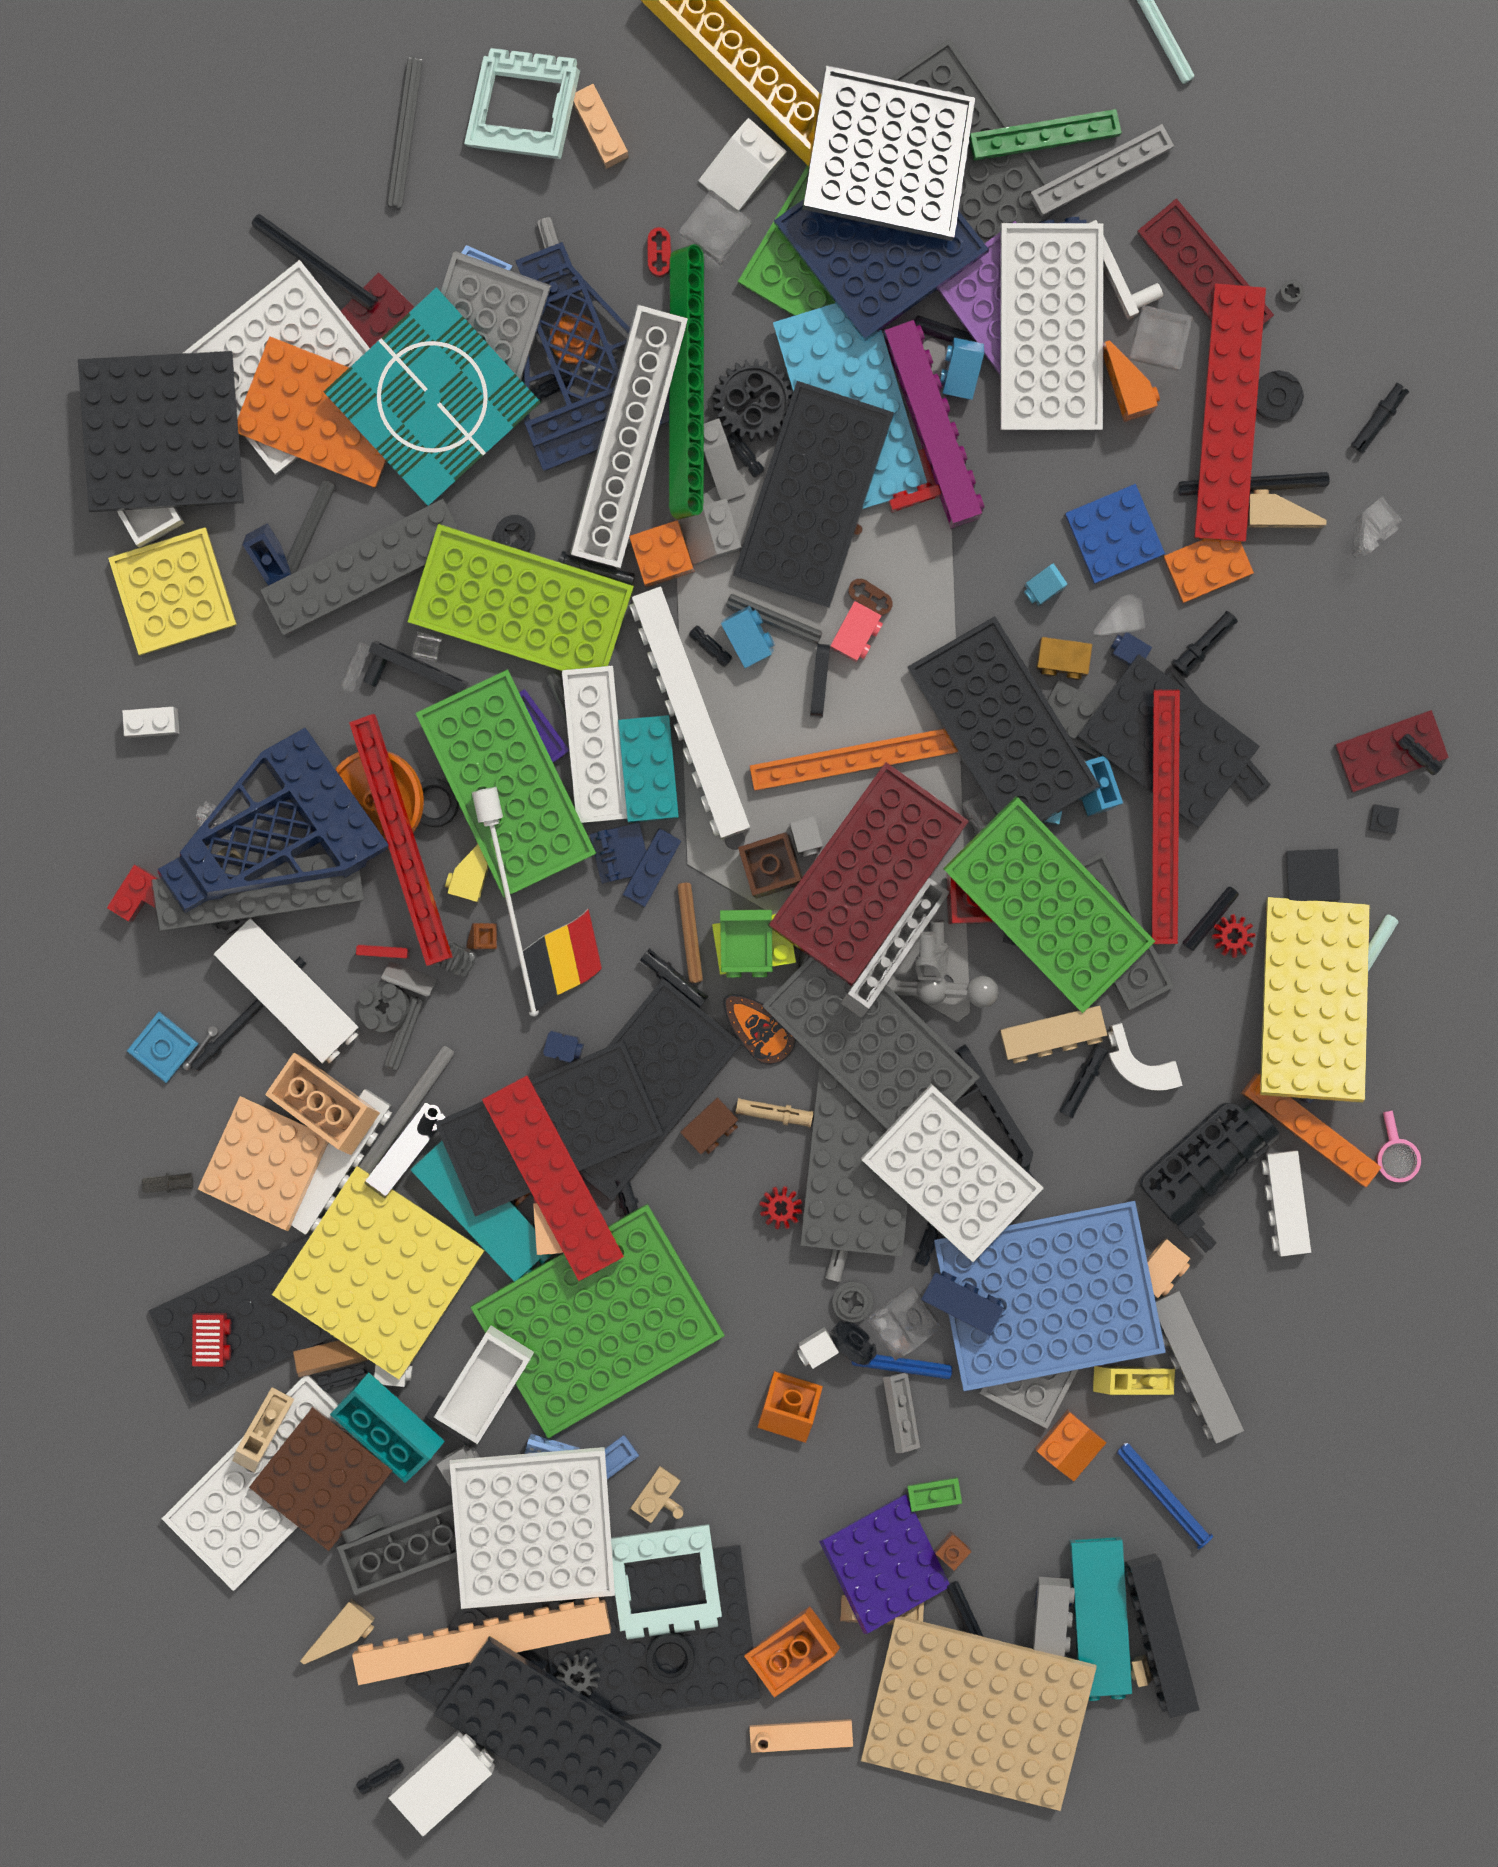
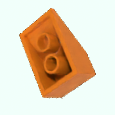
M1110 340L1106 341L1103 345V359L1123 421L1126 422L1153 413L1158 406L1157 402L1160 401L1156 386L1152 387L1150 381Z
M809 1606L746 1653L744 1657L775 1698L834 1657L840 1647Z

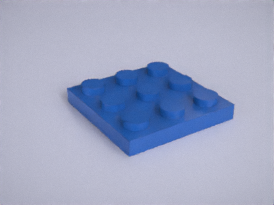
M1136 484L1065 513L1094 584L1165 555Z

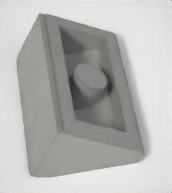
M394 962L388 963L381 977L384 981L427 997L432 995L437 981L432 976Z

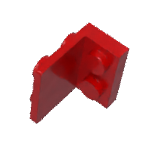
M924 449L918 450L927 483L917 486L918 491L910 494L907 493V490L893 494V499L888 501L891 513L940 497L941 492L938 484L936 485Z

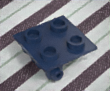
M639 822L590 834L592 846L596 852L595 858L601 883L632 877L646 851Z

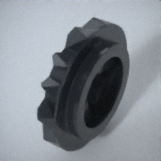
M509 515L497 524L494 534L495 541L527 552L533 546L535 530L527 518L520 515ZM521 526L519 535L524 541L516 539L509 545L511 536L505 530L514 532Z

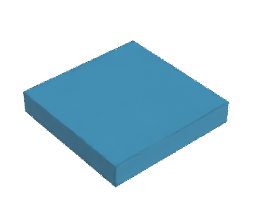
M159 1011L127 1052L161 1080L168 1083L199 1043Z

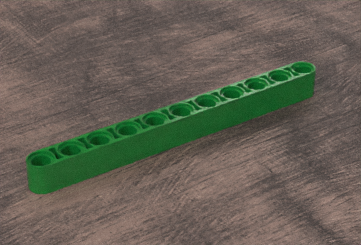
M696 244L674 250L670 256V314L688 319L670 383L669 509L671 515L677 520L701 514L704 506V254L702 249Z

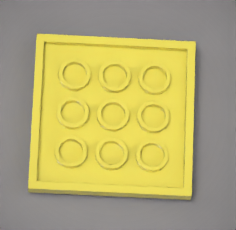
M206 527L108 558L140 656L237 625Z

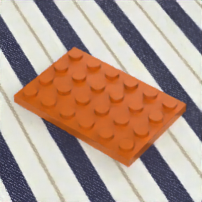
M269 336L237 419L238 433L374 488L377 487L386 464L384 457L323 392L349 367Z

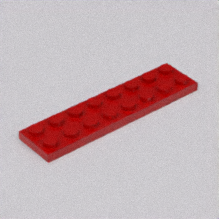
M528 1076L482 1099L578 1281L623 1258L624 1256Z

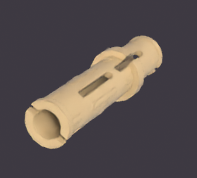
M738 1098L736 1107L737 1115L741 1114L783 1122V1125L791 1123L810 1128L814 1112L791 1108V1105L783 1107Z

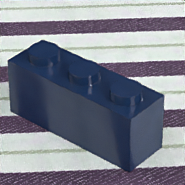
M942 1271L941 1275L935 1272L921 1300L991 1336L1005 1310L1004 1307L1000 1306L1002 1301L988 1294L987 1298L977 1294L979 1289L967 1282L964 1287L955 1282L957 1277L945 1271Z

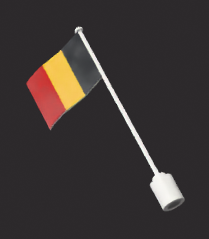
M497 787L477 790L471 793L478 823L483 822L484 826H490L531 1012L529 1014L535 1017L539 1013L538 1009L557 995L586 982L602 969L589 909L574 921L543 935L526 949L522 950L495 824H499V818L503 817Z

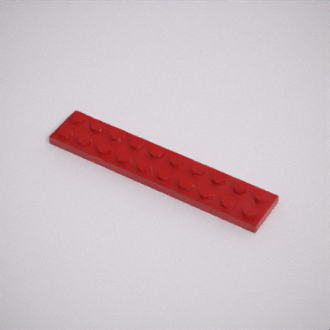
M1228 284L1214 285L1194 538L1246 541L1266 294L1265 287Z

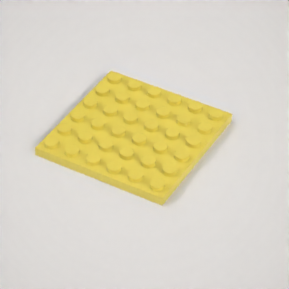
M356 1166L272 1295L400 1380L485 1250L392 1189L384 1199L364 1184L370 1174Z

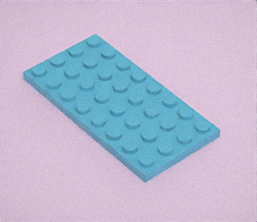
M836 303L773 322L793 391L796 382L800 381L894 412L863 509L888 502L893 499V494L907 490L908 494L918 491L917 486L927 483L882 330L865 341Z

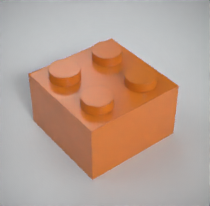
M678 520L629 536L646 587L695 572Z

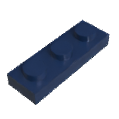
M659 828L623 891L622 896L644 908L680 845L681 840Z

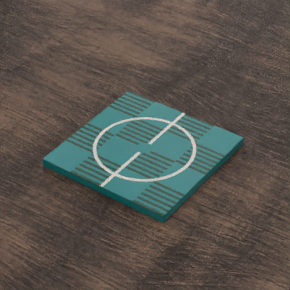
M437 287L323 391L428 506L541 403Z

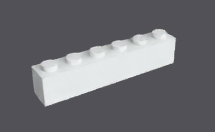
M364 1089L359 1097L379 1111L380 1114L352 1155L338 1150L330 1143L327 1145L291 1225L305 1235L309 1234L310 1231L314 1232L321 1221L320 1215L324 1209L328 1210L335 1200L333 1195L338 1188L342 1189L350 1176L347 1174L352 1166L356 1168L364 1158L361 1152L365 1146L371 1147L378 1136L375 1132L380 1123L385 1125L392 1115V1112L389 1111L392 1105L367 1089Z

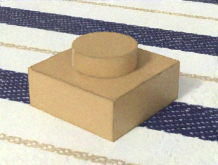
M1146 1655L1137 1656L1133 1660L1132 1665H1130L1131 1676L1133 1680H1137L1138 1687L1147 1686L1152 1681Z

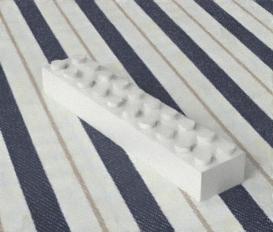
M636 305L573 539L571 555L621 568L686 328L687 318Z
M660 586L633 596V604L629 605L635 622L640 620L642 628L638 630L643 644H649L651 652L647 654L652 668H658L660 675L656 679L661 693L667 692L669 699L665 703L670 717L676 716L678 721L674 728L679 741L685 740L687 747L683 749L687 763L688 765L693 763L696 771L692 773L696 787L697 789L702 787L705 795L701 796V801L705 811H711L714 818L709 821L714 836L720 835L721 840L750 830L747 817L662 588Z

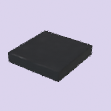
M1338 849L1286 851L1289 900H1340Z

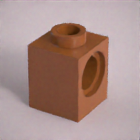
M950 1531L934 1549V1552L955 1571L971 1553V1550Z

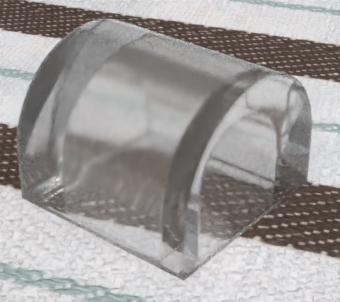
M417 631L411 657L437 662L441 650L442 637Z

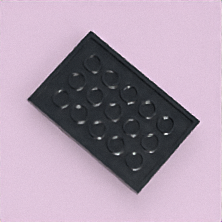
M1138 654L1078 733L1077 737L1099 754L1105 756L1116 767L1153 794L1154 690H1180L1179 814L1194 826L1200 828L1260 746Z

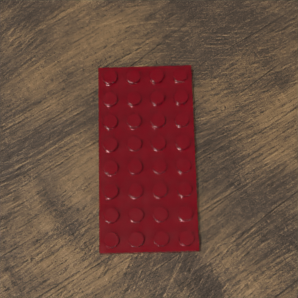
M885 762L768 926L852 986L969 821Z

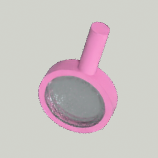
M1393 1110L1383 1112L1389 1141L1384 1143L1379 1149L1376 1163L1382 1167L1379 1172L1386 1179L1393 1182H1406L1418 1173L1421 1166V1156L1413 1143L1399 1139Z

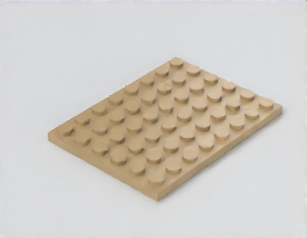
M898 1616L895 1618L861 1761L1061 1811L1096 1672V1665Z

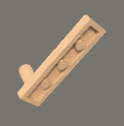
M852 1720L750 1725L751 1753L853 1747Z

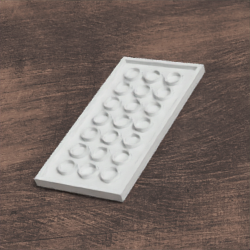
M1000 224V430H1103V224Z
M310 1375L304 1376L286 1394L293 1398L294 1401L255 1473L232 1461L235 1451L241 1442L240 1440L162 1518L233 1591L298 1527L252 1491L249 1486L310 1409L314 1406L356 1439L330 1415L338 1403L318 1386V1383Z

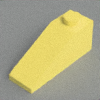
M478 844L455 868L454 873L448 874L445 887L449 888L448 894L479 903L489 866Z
M1094 1366L1093 1392L1109 1395H1174L1175 1369Z

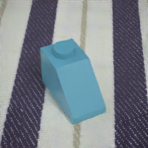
M1053 563L1026 582L1024 593L1032 604L1036 602L1040 606L1064 590L1068 584Z

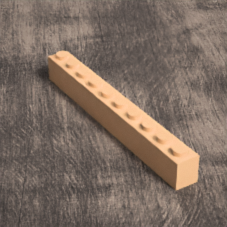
M599 1597L584 1599V1604L574 1605V1602L560 1604L559 1609L549 1611L548 1607L533 1610L534 1614L524 1616L523 1612L510 1614L507 1620L499 1621L498 1617L483 1620L484 1624L474 1626L473 1623H465L459 1625L458 1630L448 1631V1628L434 1630L433 1635L423 1637V1633L409 1635L408 1640L398 1642V1638L383 1641L381 1646L373 1647L372 1643L360 1645L357 1647L358 1650L352 1654L358 1685L471 1662L489 1636L517 1653L611 1633V1625L605 1599L599 1600Z

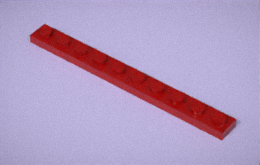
M1154 690L1152 938L1155 942L1153 944H1178L1180 690Z
M376 714L349 722L426 966L451 959L453 956Z

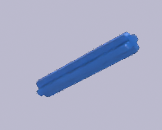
M876 1355L867 1365L857 1364L852 1361V1365L944 1379H950L952 1376V1366L884 1355Z

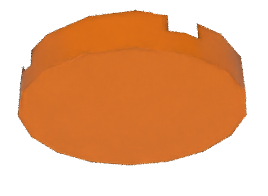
M582 315V318L590 322H593L590 318L586 317L585 315ZM564 316L561 318L558 327L571 333L577 319ZM580 321L575 335L588 340L593 326ZM596 329L591 342L599 345L600 336ZM556 330L551 344L564 349L570 336ZM572 338L567 351L581 357L586 343ZM589 345L584 358L587 360L593 358L598 348ZM552 348L553 353L560 359L562 352ZM565 355L563 362L577 365L579 360Z

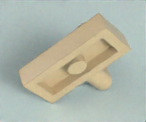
M659 1466L630 1509L650 1523H652L663 1506L670 1510L676 1519H680L683 1516V1507L669 1497L681 1480Z

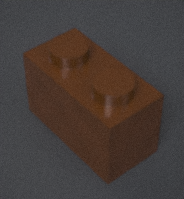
M717 1097L680 1133L700 1154L704 1151L710 1154L719 1145L716 1141L723 1134L728 1137L738 1128L735 1124L738 1118Z

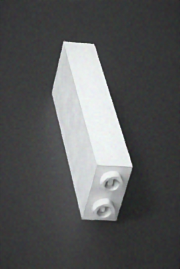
M251 918L214 953V956L322 1064L325 1061L330 1064L340 1054L337 1049L344 1042L349 1045L358 1036L355 1031L359 1027Z

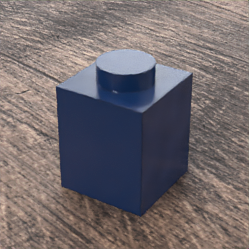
M1125 632L1123 636L1118 634L1110 647L1114 649L1111 656L1128 666L1138 654L1146 659L1152 649L1150 645L1128 632Z

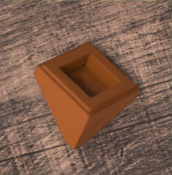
M472 923L467 948L497 949V924Z

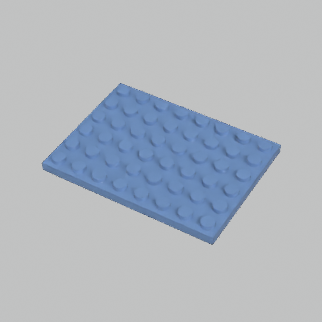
M1135 1201L1008 1225L974 1262L947 1238L934 1240L940 1273L945 1271L957 1277L955 1282L963 1287L966 1282L979 1289L977 1294L987 1298L988 1294L1002 1301L1000 1306L1005 1308L991 1336L949 1315L963 1391L1166 1353Z

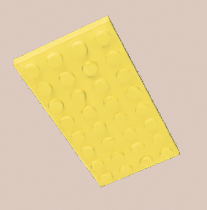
M1267 898L1260 1095L1364 1102L1369 905Z

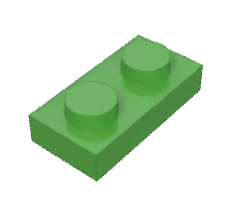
M958 1477L907 1485L912 1512L962 1504Z

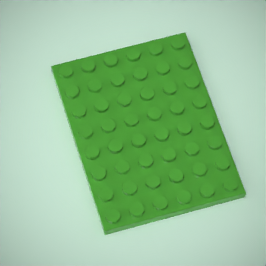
M648 1203L608 1226L624 1256L618 1261L578 1281L564 1253H561L470 1307L485 1333L491 1325L534 1352L515 1384L548 1438L725 1336Z

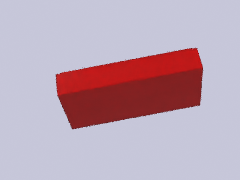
M356 946V955L409 959L410 950L408 948Z

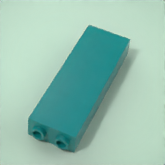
M443 1141L435 1146L411 1169L415 1176L513 1281L532 1271L531 1267L537 1261L543 1264L552 1255H537L535 1225L512 1201L478 1216L474 1215Z
M1121 1537L1069 1540L1072 1588H1075L1073 1605L1077 1660L1096 1665V1672L1088 1701L1100 1700L1101 1696L1110 1695L1111 1699H1124L1126 1694H1132L1123 1540Z

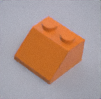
M774 1371L757 1428L806 1443L813 1425L823 1386Z
M1067 1409L1035 1447V1450L1068 1478L1075 1481L1107 1442Z

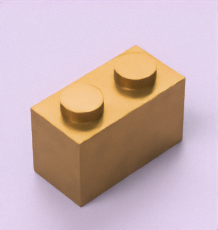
M1041 637L1036 669L1042 670V675L1056 676L1057 672L1066 673V678L1082 680V676H1087L1089 673L1092 644Z

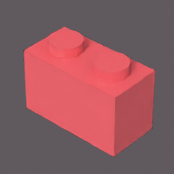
M854 601L830 648L855 662L858 661L859 657L865 659L871 647L867 644L871 635L876 637L883 623L879 622L882 615Z

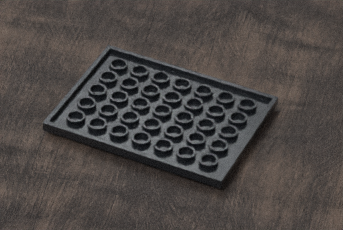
M740 1545L713 1548L722 1617H717L718 1627L700 1629L699 1620L694 1621L695 1630L675 1633L674 1624H669L670 1633L679 1634L686 1638L692 1645L695 1655L693 1669L683 1681L675 1684H665L653 1678L647 1668L646 1656L651 1642L658 1636L650 1637L649 1629L646 1627L644 1628V1638L627 1640L626 1631H620L615 1596L599 1597V1600L605 1599L611 1633L547 1646L550 1674L554 1677L563 1674L558 1671V1666L563 1665L567 1667L564 1659L567 1657L574 1663L575 1654L579 1655V1662H583L584 1657L588 1656L589 1660L586 1665L589 1666L595 1662L597 1666L591 1672H599L600 1677L592 1679L598 1683V1687L592 1688L589 1686L592 1692L590 1696H587L584 1691H582V1694L617 1717L759 1699L757 1673L744 1657L746 1653L753 1649V1640ZM700 1552L624 1563L631 1594V1614L707 1603L700 1570ZM587 1598L541 1603L542 1608L548 1607L550 1611L559 1609L560 1604L574 1602V1605L584 1604V1599ZM671 1643L661 1646L655 1656L658 1668L670 1674L681 1670L686 1659L682 1648ZM580 1671L577 1674H571V1676H574L573 1680L575 1682H578L579 1679H585V1677L582 1678V1672Z

